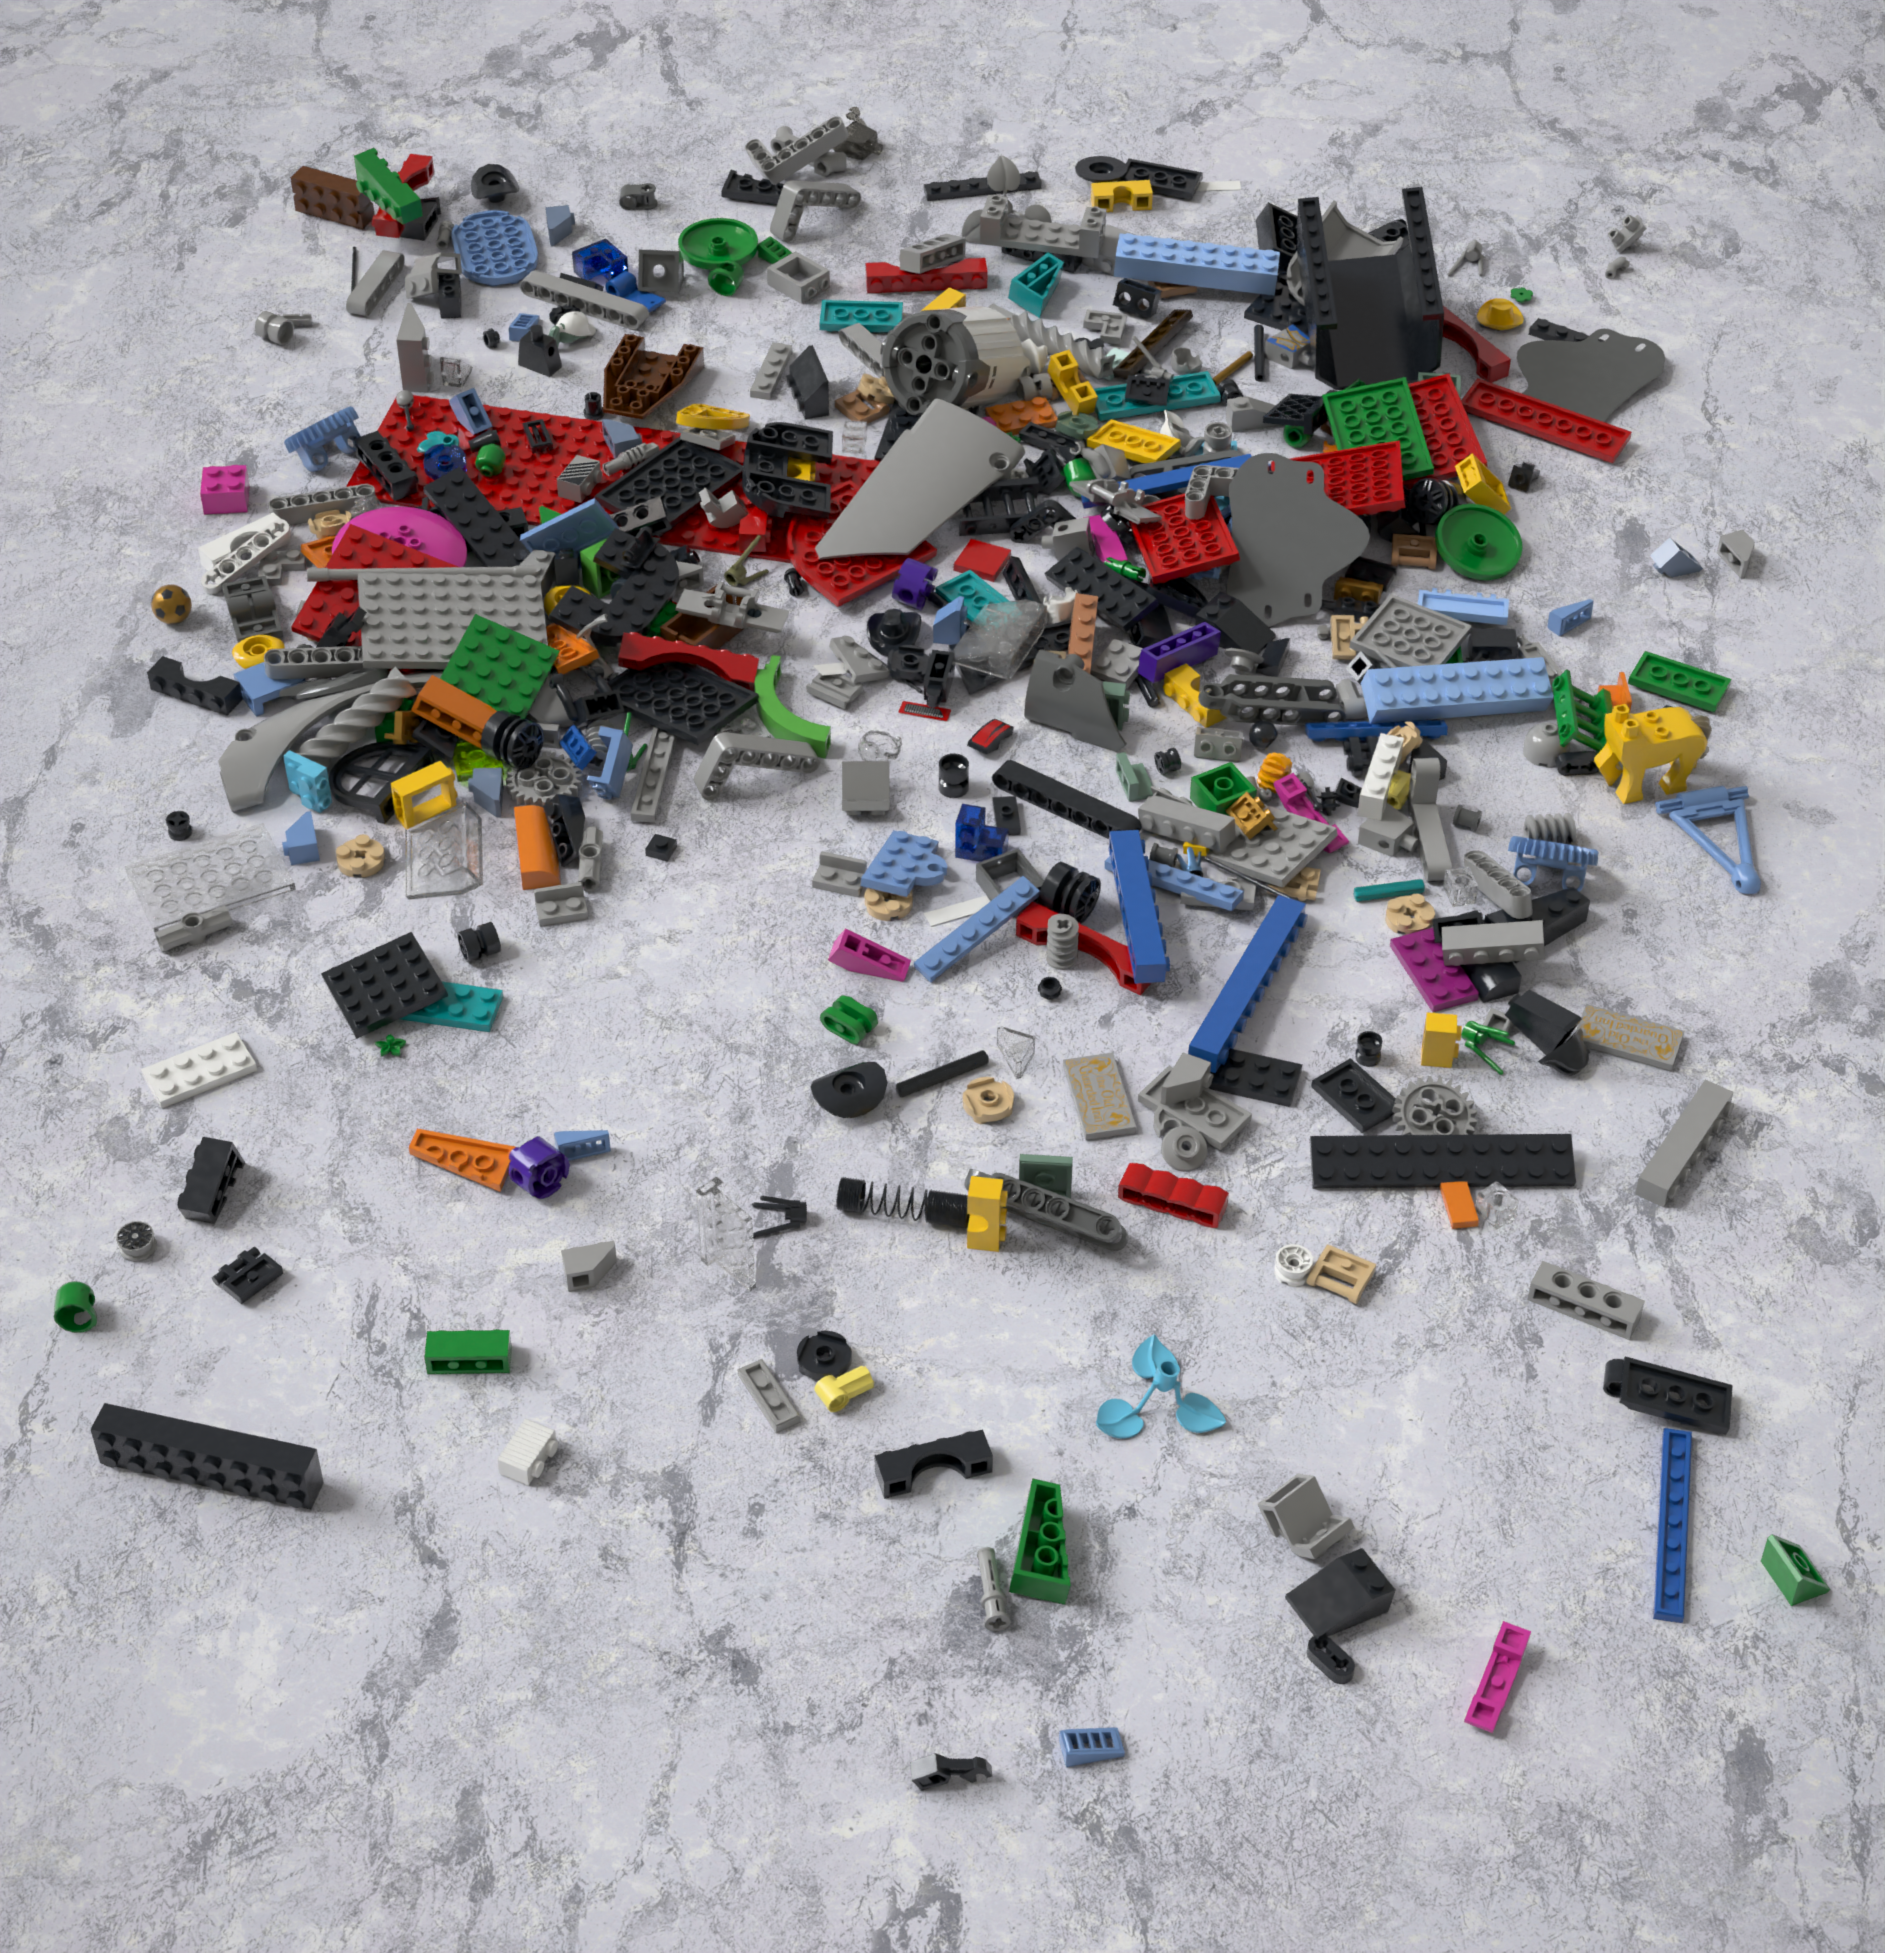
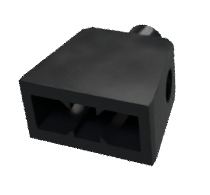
M533 325L530 331L519 341L518 365L551 377L562 368L556 340L554 337L543 334V327L541 325Z

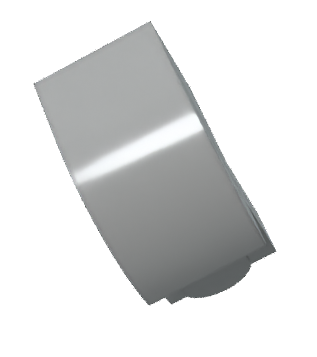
M707 488L699 492L702 500L700 505L706 512L709 523L714 527L729 528L735 526L749 514L745 502L733 490L719 500Z

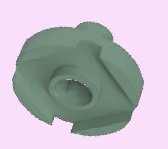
M1065 411L1058 415L1055 428L1057 432L1083 441L1084 438H1089L1098 430V421L1086 413L1080 412L1079 416L1072 415L1073 411Z

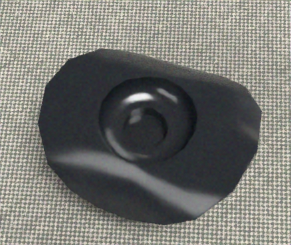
M499 164L484 165L478 168L472 176L471 192L475 199L488 198L490 202L496 203L504 201L506 194L517 193L520 190L515 177L509 169Z
M889 609L885 613L871 615L867 621L866 629L871 646L881 655L888 656L891 650L893 652L899 650V646L915 645L921 628V616L916 612H902L900 609Z
M861 1062L813 1080L810 1088L813 1098L819 1106L830 1114L841 1118H856L867 1114L880 1104L884 1099L888 1082L885 1069L877 1062Z

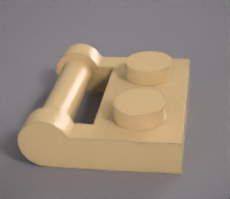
M1327 1244L1310 1271L1307 1284L1313 1287L1318 1285L1347 1297L1349 1302L1357 1304L1376 1271V1264ZM1322 1272H1324L1333 1277L1353 1284L1354 1287H1348L1339 1282L1326 1278L1321 1274Z

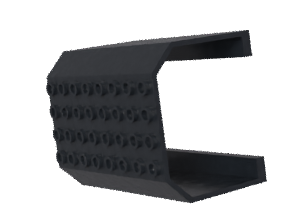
M1423 187L1402 189V200L1410 245L1398 254L1328 261L1319 197L1298 199L1297 256L1315 379L1335 390L1346 389L1357 379H1360L1366 385L1406 377L1407 383H1415L1418 381L1419 372L1432 373L1441 367L1444 309Z

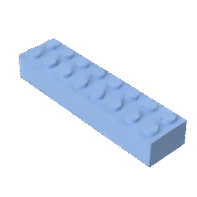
M1119 233L1114 277L1275 295L1280 252L1253 249L1251 247L1241 248L1232 245L1224 246L1190 240L1181 241L1172 238L1164 239Z
M1543 657L1368 669L1361 682L1370 724L1546 711L1554 698Z

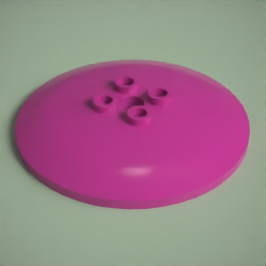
M385 507L365 512L347 522L340 529L332 546L333 555L350 524H353L458 567H465L467 560L465 540L448 520L435 513L412 507Z

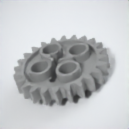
M543 752L542 756L538 757L530 767L525 769L511 766V772H507L506 778L508 795H511V800H517V805L524 803L525 806L535 805L543 807L556 794L578 797V791H582L583 784L581 769L572 763L571 758L564 760V754L555 757V752L550 756Z
M1428 1076L1426 1083L1421 1078H1418L1416 1085L1410 1081L1407 1089H1401L1392 1110L1395 1113L1392 1121L1397 1122L1395 1130L1403 1131L1402 1135H1469L1475 1131L1473 1127L1477 1124V1119H1475L1477 1110L1472 1109L1474 1101H1466L1469 1093L1461 1094L1459 1092L1461 1085L1453 1088L1451 1087L1452 1080L1443 1084L1442 1077L1439 1076L1437 1082H1433L1432 1077ZM1423 1098L1430 1099L1432 1102H1426ZM1447 1109H1453L1456 1113L1449 1112ZM1414 1119H1420L1423 1123H1418ZM1437 1129H1442L1446 1131V1133H1441Z

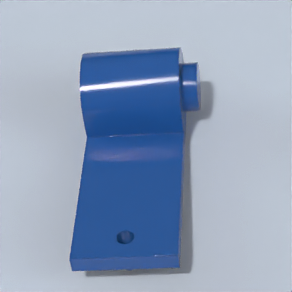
M624 271L605 284L607 293L640 303L648 309L649 313L656 311V308L666 303V298L647 291H638L636 277L628 271Z

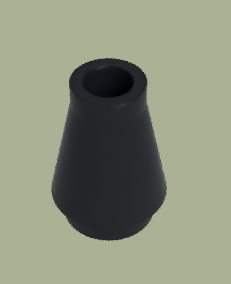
M490 429L468 441L472 453L479 452L483 446L488 444L501 446L497 431H491Z

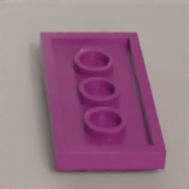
M1433 928L1390 939L1391 949L1432 1012L1478 1000L1479 993L1461 965L1444 966L1442 943L1435 944Z

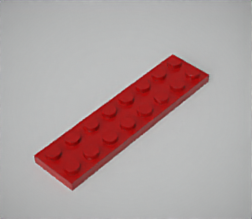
M1479 378L1476 379L1461 400L1465 411L1610 463L1615 462L1631 439V431Z

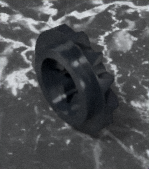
M558 305L557 308H552V311L549 313V319L551 323L557 325L559 319L564 314L573 311L581 312V310L576 308L575 305Z

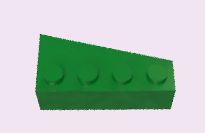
M374 147L354 155L357 176L356 186L360 193L367 196L402 225L423 216L419 196L407 183L402 184L400 175L396 171L391 172L387 167L388 162L384 158L379 159L377 156L378 151Z
M1032 1478L1009 1592L1065 1605L1071 1584L1070 1577L1068 1576L1069 1564L1065 1546L1066 1534L1063 1527L1064 1515L1060 1484Z

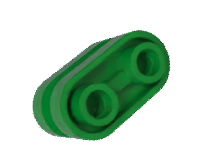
M845 995L839 996L833 1002L832 1007L826 1008L820 1014V1021L828 1031L851 1044H858L866 1036V1033L871 1032L878 1025L877 1014L873 1009L867 1008L852 997Z

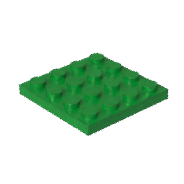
M475 614L440 679L488 704L496 711L505 710L526 719L559 657L560 651Z

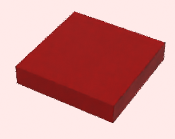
M970 539L954 562L953 571L964 573L971 570L981 579L994 582L1011 558V550Z

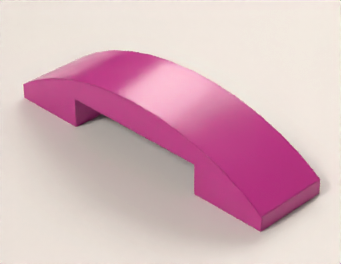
M1294 773L1274 782L1276 792L1287 812L1329 825L1322 815L1314 810L1313 804L1305 796L1307 789ZM1336 824L1332 826L1337 828L1338 836L1323 849L1328 853L1349 843V840Z
M1503 1621L1483 1677L1465 1716V1723L1493 1733L1518 1673L1531 1631Z

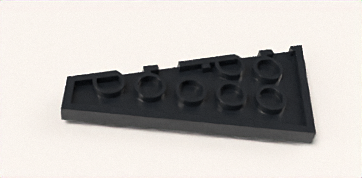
M1071 620L949 645L948 652H955V666L970 695L1032 665L1039 650L1061 651L1068 648Z

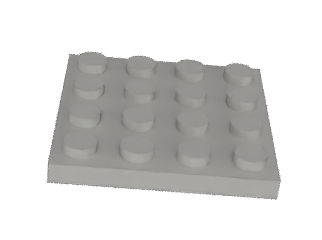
M1390 594L1352 638L1349 648L1358 652L1362 651L1368 656L1384 662L1375 653L1378 649L1396 667L1446 664L1468 637L1472 625Z
M1264 804L1266 807L1263 811L1267 808L1276 818L1273 821L1278 828L1275 832L1267 825L1249 840L1235 823L1236 838L1221 852L1210 849L1207 857L1247 876L1283 888L1338 836L1337 828Z

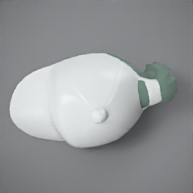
M573 311L564 314L559 319L557 325L551 328L549 336L555 338L557 347H559V342L571 343L579 338L593 336L596 333L594 325L588 323V319L583 313Z

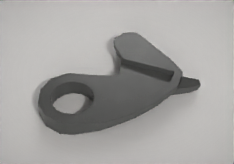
M363 668L335 679L315 678L280 690L279 697L291 696L292 699H302L353 689L388 678L390 670L389 668Z

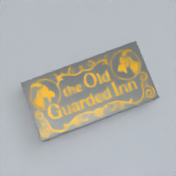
M1589 1004L1585 1005L1581 1016L1582 1020L1578 1024L1577 1030L1582 1029L1583 1041L1587 1048L1672 1071L1684 1036V1030Z
M1113 1052L1064 1059L1063 1068L1085 1140L1136 1133V1124Z

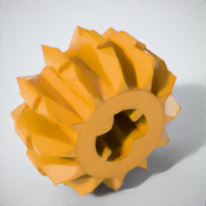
M1269 753L1266 759L1263 760V764L1260 766V771L1257 774V784H1259V787L1265 789V791L1268 788L1276 794L1274 782L1292 772L1290 758L1281 753Z

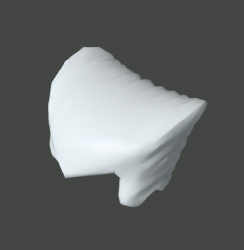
M1027 339L1021 343L1023 354L1030 360L1031 373L1041 374V371L1049 362L1050 357H1047L1048 348L1045 345L1037 347L1031 339Z
M1066 587L1065 597L1051 595L1048 602L1047 598H1044L1043 605L1046 611L1044 619L1047 625L1071 620L1075 595L1078 593L1077 590L1074 592L1071 587Z

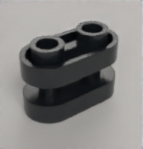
M1377 735L1366 736V743H1360L1358 736L1348 737L1347 741L1343 742L1344 755H1348L1346 768L1347 771H1351L1352 776H1362L1363 768L1370 767L1378 743ZM1362 752H1366L1367 759H1363Z

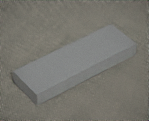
M763 1359L738 1369L739 1378L775 1433L801 1423L800 1415Z

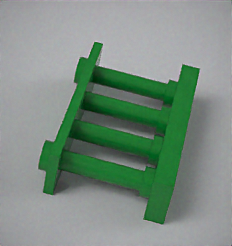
M1566 669L1552 683L1560 746L1565 747L1574 739L1594 749L1598 754L1607 743L1605 715L1613 711L1611 693L1603 688L1597 695L1593 696L1573 686L1570 671ZM1574 697L1588 703L1589 708L1575 701ZM1576 712L1591 719V723L1576 716ZM1578 727L1591 733L1594 739L1579 732Z

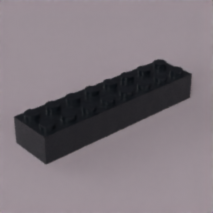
M108 1403L103 1404L90 1429L100 1464L111 1468L119 1467L134 1473L151 1474L161 1479L169 1478L182 1481L188 1485H201L216 1491L224 1490L236 1493L239 1496H251L263 1499L266 1502H279L294 1508L312 1509L324 1483L316 1448Z

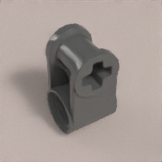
M651 183L624 185L620 191L619 204L625 210L654 209L658 205L654 194L656 187Z

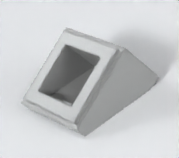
M1494 1008L1490 1009L1483 1023L1485 1026L1510 1032L1514 1026L1505 1016V1013Z

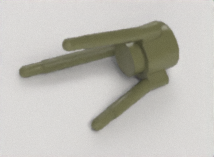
M760 535L750 544L737 562L724 573V578L729 585L733 587L738 584L745 586L748 582L768 573V569L746 577L747 570L741 565L760 541Z

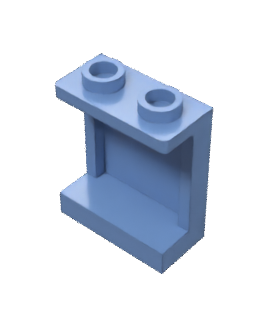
M264 662L234 673V680L240 682L242 698L256 717L265 714L263 703L279 697L280 690L306 681L305 678L271 679L265 673Z
M600 726L598 736L608 748L602 776L594 777L588 775L587 781L598 794L597 796L604 799L619 798L633 744L623 730Z

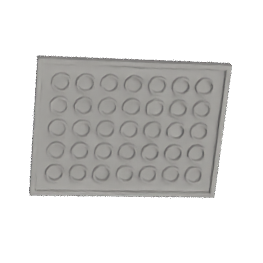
M358 573L359 606L367 612L362 620L364 625L361 628L363 668L445 669L475 614L548 645L540 576L535 578L532 575L513 577L511 575L489 576L486 574L476 576L465 574Z

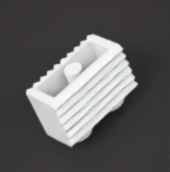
M524 1419L515 1435L512 1436V1439H510L507 1446L501 1452V1455L498 1456L499 1473L502 1476L505 1475L507 1478L514 1479L516 1482L519 1481L521 1484L529 1485L534 1477L538 1478L544 1469V1462L548 1456L553 1457L557 1451L558 1441L556 1440L555 1430L529 1419Z

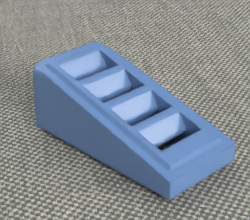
M519 313L509 326V340L520 341L530 331L531 326L538 324L540 316Z
M1588 599L1550 611L1548 629L1558 636H1562L1588 621L1592 616L1594 601Z
M608 1130L554 1132L555 1148L563 1153L569 1161L611 1151Z
M1084 1728L1059 1731V1744L1066 1767L1125 1756L1118 1728ZM1112 1738L1114 1748H1108L1106 1739ZM1100 1740L1102 1748H1097L1095 1741ZM1089 1742L1090 1748H1085L1084 1743ZM1073 1745H1078L1079 1749H1073Z

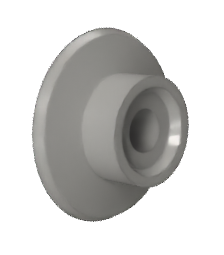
M1235 648L1224 650L1225 654L1232 658L1230 667L1239 671L1251 672L1254 664H1260L1264 661L1262 656L1250 651Z
M1179 1126L1171 1129L1164 1136L1161 1145L1164 1160L1169 1166L1178 1171L1187 1172L1195 1170L1204 1163L1207 1157L1208 1148L1204 1137L1200 1132L1191 1127ZM1187 1144L1190 1150H1183L1181 1145Z

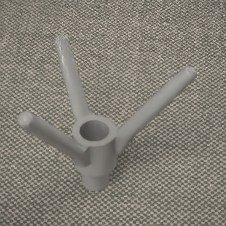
M1133 336L1132 339L1154 365L1152 370L1140 369L1138 372L1150 375L1145 377H1163L1172 382L1174 374L1168 373L1166 369H1163L1137 337Z

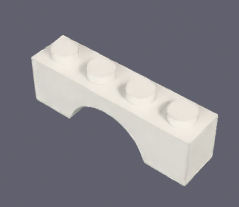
M271 513L199 547L201 565L209 571L271 522L280 518L275 513ZM278 528V529L276 530V532H277V531L284 532V529H283V530H280V529ZM290 537L276 549L290 543ZM261 540L257 546L265 547L269 544V541ZM227 566L223 569V572L227 573L233 570L234 567Z
M1380 734L1360 793L1358 816L1381 821L1393 774H1397L1401 762L1404 738Z

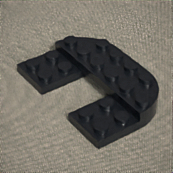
M786 422L767 423L760 430L755 428L747 439L744 452L742 488L746 497L756 507L772 517L783 518L785 511L794 514L828 519L830 514L831 485L787 477L788 457L831 464L833 431Z
M615 528L594 555L593 562L626 578L627 581L609 604L571 585L549 614L548 620L578 635L586 625L593 622L599 616L607 614V622L601 623L591 630L590 633L593 643L607 647H616L617 643H622L624 633L636 632L646 636L661 611L669 601H673L676 595L679 580L677 562L673 555L658 543L639 569L620 566V563L623 561V551L632 541H635V537Z

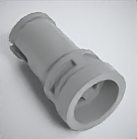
M443 221L439 226L436 246L442 250L448 248L449 241L452 238L451 233L454 224L449 221Z

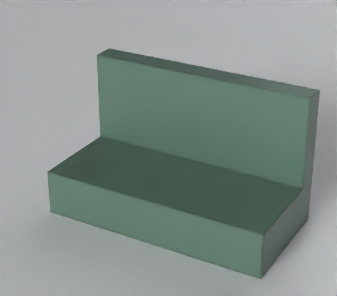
M1126 752L1117 753L1115 771L1128 801L1152 797L1151 786L1153 785L1143 763L1131 765Z

